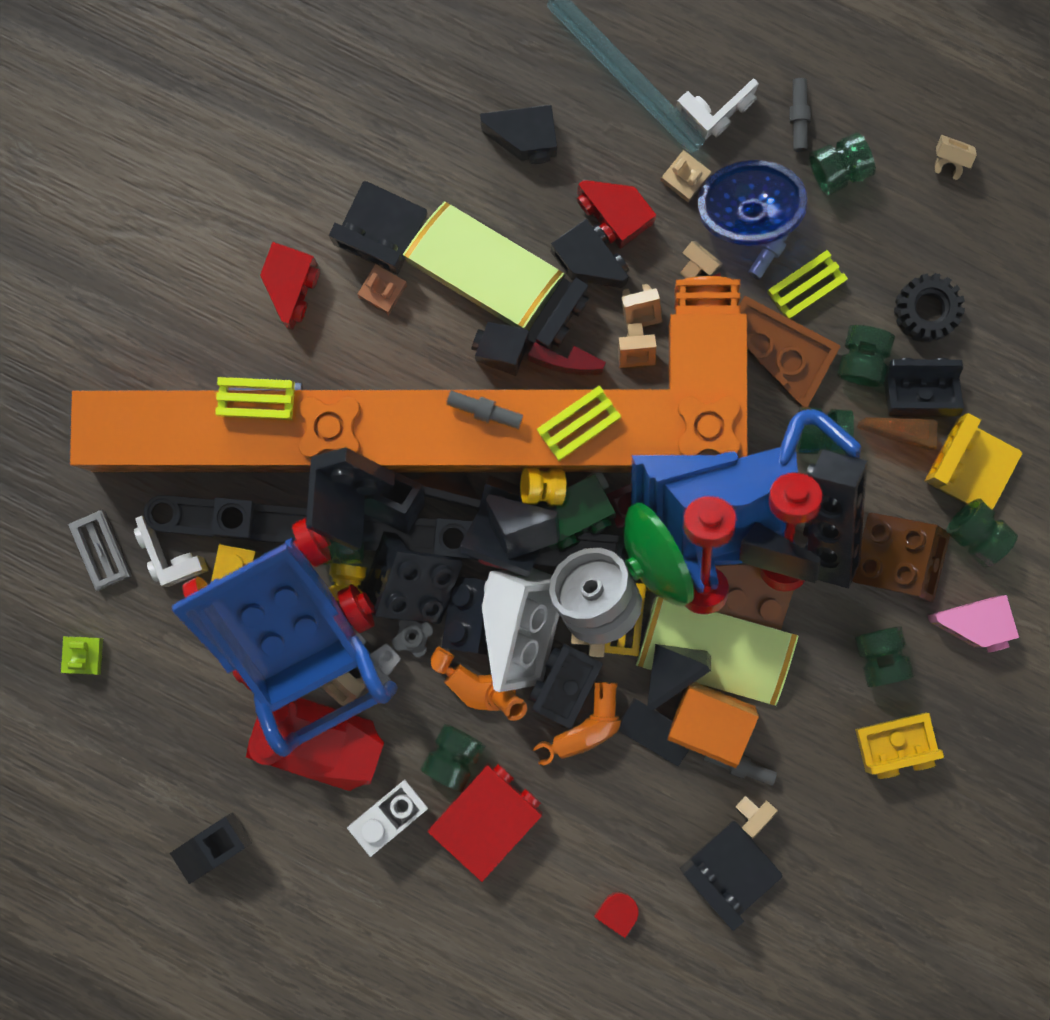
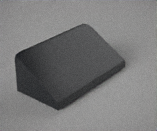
M636 698L632 699L621 718V725L618 731L676 766L680 765L690 750L667 740L673 723L671 719L656 710L651 711L646 704Z

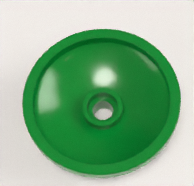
M638 502L630 506L625 517L624 544L629 559L625 560L629 573L635 580L641 579L652 593L671 604L685 606L691 603L694 598L692 579L685 560L670 532L660 518L645 504Z

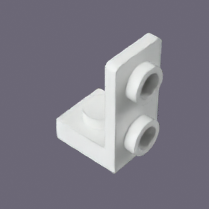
M753 78L714 116L710 114L711 109L709 105L699 96L694 98L689 91L677 100L674 112L703 141L711 134L718 137L730 125L731 121L728 119L737 110L743 113L757 99L754 94L759 83Z
M143 515L135 518L138 527L134 529V534L142 549L146 548L151 561L147 562V567L155 583L159 581L161 586L170 587L209 571L204 557H193L191 553L170 560L172 566L168 567L154 529L147 525Z

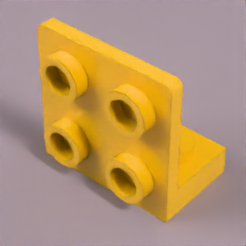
M967 413L957 418L924 482L987 515L995 507L1022 456V452L978 428L981 419Z

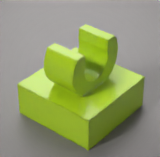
M63 636L61 673L101 674L103 638Z

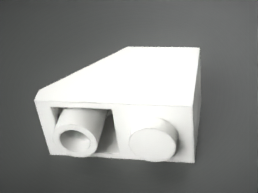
M403 780L353 821L347 829L371 857L423 814L428 807L409 783Z

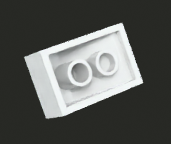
M536 568L532 569L529 576L508 570L490 571L484 586L485 594L482 603V613L493 689L497 692L535 686L537 680L541 682L544 680L545 664L550 655L559 614L553 606L549 594L552 575Z

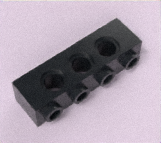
M822 450L817 463H811L806 475L813 478L819 484L822 491V499L817 515L812 520L805 522L803 536L808 537V541L804 549L821 558L819 581L849 589L861 561L867 461Z

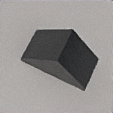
M490 494L486 498L489 525L508 560L558 543L560 539L558 512Z

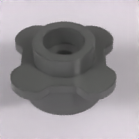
M399 620L398 625L400 628L398 634L392 639L393 648L397 651L403 649L410 651L415 657L425 655L427 652L425 646L427 639L433 634L431 624L428 622L421 624L415 621ZM411 633H414L416 635V638L414 640H411L409 638V635Z

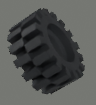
M928 273L922 274L919 278L911 280L901 290L895 301L897 306L894 308V314H898L899 318L896 320L898 326L903 325L905 329L902 332L906 336L910 333L913 335L912 339L916 341L924 339V342H931L935 339L937 341L948 335L962 321L960 317L965 312V308H961V304L965 300L964 296L959 297L957 293L961 290L959 286L953 287L950 284L952 279L948 277L941 279V274L934 273L932 276H929ZM932 295L941 302L942 314L938 320L926 321L918 315L916 303L921 296Z

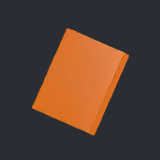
M694 682L682 692L667 740L737 768L759 716L755 706Z

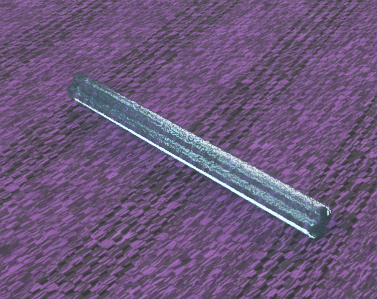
M549 0L547 3L548 9L689 153L696 152L705 142L704 137L571 0Z

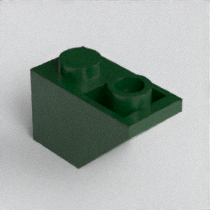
M596 474L566 488L564 502L562 505H557L556 508L559 518L560 539L558 543L549 545L551 550L558 547L560 552L565 551L580 542L579 536L589 531L596 535L613 525L611 520L616 518V513Z

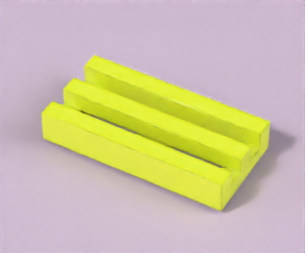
M828 250L767 291L783 316L789 319L793 318L848 280L846 275L840 272V267L836 261L833 262L831 259L832 255ZM824 263L827 267L781 298L778 293L820 264ZM832 274L834 277L833 281L792 309H788L787 303Z
M218 377L217 385H219V392L216 394V400H218V407L215 408L216 416L293 420L294 381ZM228 388L286 390V394L228 393ZM227 402L285 404L284 410L227 408Z
M599 385L537 428V431L557 460L560 461L621 419L622 416L614 408L612 402L607 398ZM595 399H599L601 402L599 405L553 437L549 435V431ZM606 410L609 413L607 418L561 450L556 445Z

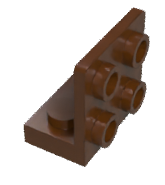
M869 513L862 536L861 561L853 582L908 594L918 600L934 603L951 533L935 524Z

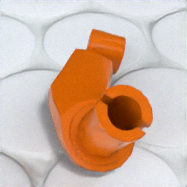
M442 647L435 649L430 658L432 668L438 673L447 675L444 683L468 707L488 711L501 710L511 721H517L524 717L527 711V704L516 695V689L497 692L493 689L492 675H477L461 664L453 668L450 664L455 656Z
M594 682L593 715H590V718H587L580 725L556 735L553 739V744L546 741L537 743L533 751L541 747H545L550 751V757L538 761V764L548 765L556 754L561 759L589 751L618 732L621 725L619 716H615L618 683Z

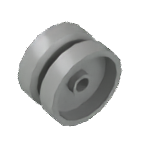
M585 548L575 552L557 566L551 577L549 594L552 604L562 617L568 630L578 640L589 644H607L617 640L634 627L641 614L642 598L639 589L624 561L612 551L603 548Z

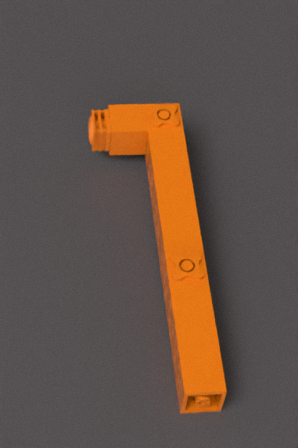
M697 276L676 280L674 292L675 314H670L669 389L603 390L614 408L622 416L621 419L560 461L557 460L540 436L537 428L592 390H295L293 420L218 417L215 415V408L218 407L216 394L219 390L72 391L70 465L91 472H310L312 456L344 447L395 472H522L525 467H537L540 471L547 472L550 468H562L564 472L632 473V455H718L734 451L738 454V458L747 456V314H741V306H738L741 299L739 292L740 279L720 276ZM228 390V393L285 395L286 390ZM450 391L478 400L480 397L496 401V406L522 414L523 419L520 428L516 429L492 420L486 423L475 419L472 413L446 405ZM595 399L549 431V435L553 437L601 403L599 399ZM228 401L227 408L284 410L285 404ZM606 410L556 445L561 450L607 418L609 413Z

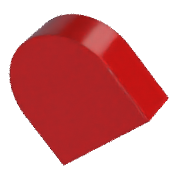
M615 892L605 898L594 917L626 938L638 919V906L629 894Z

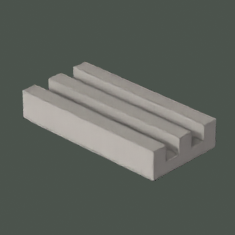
M104 510L97 511L68 524L96 591L132 577ZM98 520L119 573L115 574L94 521ZM85 525L107 576L103 580L81 531V527Z

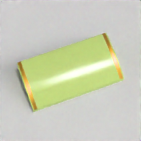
M444 202L431 215L403 253L407 263L509 325L528 331L565 276V273L447 202Z
M656 595L636 666L652 670L655 644L707 651L711 655V671L695 682L776 706L799 636L718 612L697 614L685 606L671 604Z

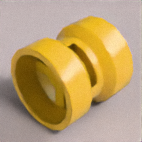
M525 467L520 480L522 503L535 505L539 501H546L548 505H562L566 496V475L562 468H550L547 472L540 471L537 467Z
M330 563L329 574L332 577V582L335 583L328 588L336 601H339L337 592L344 587L353 584L358 589V585H361V581L366 577V567Z

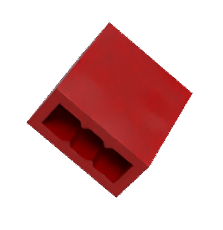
M487 763L427 831L481 882L485 880L542 817V812L538 809L541 802L526 788L522 793L511 784L514 777L499 763L495 767Z

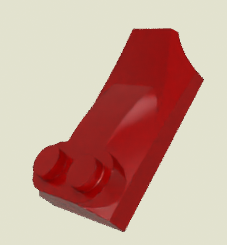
M300 697L274 711L273 715L282 737L285 738L288 734L302 729L337 709ZM355 715L300 744L288 756H279L269 746L257 716L245 758L254 760L262 765H270L334 787L352 791L359 786L371 784L385 742L379 737L374 721Z

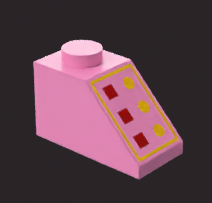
M1007 595L994 596L927 615L930 623L973 647H986L988 653L1006 649L1009 647V640L1019 638Z

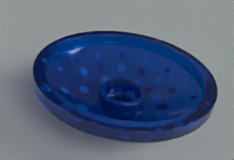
M763 160L741 161L723 167L707 179L698 197L699 216L704 226L721 240L737 245L755 246L777 241L790 234L799 226L807 210V191L802 180L785 166Z

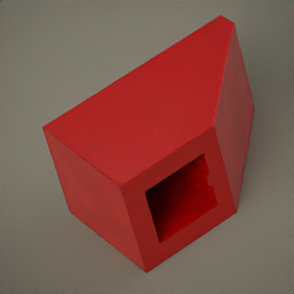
M583 180L578 184L577 194L579 197L576 200L579 206L588 216L593 213L601 224L599 227L605 233L608 243L615 242L621 249L654 224L656 219L655 212L634 186Z
M272 242L260 276L281 321L286 328L293 330L296 321L301 323L305 316L308 302L304 300L308 289L315 288L320 269L316 268L318 263L314 256Z

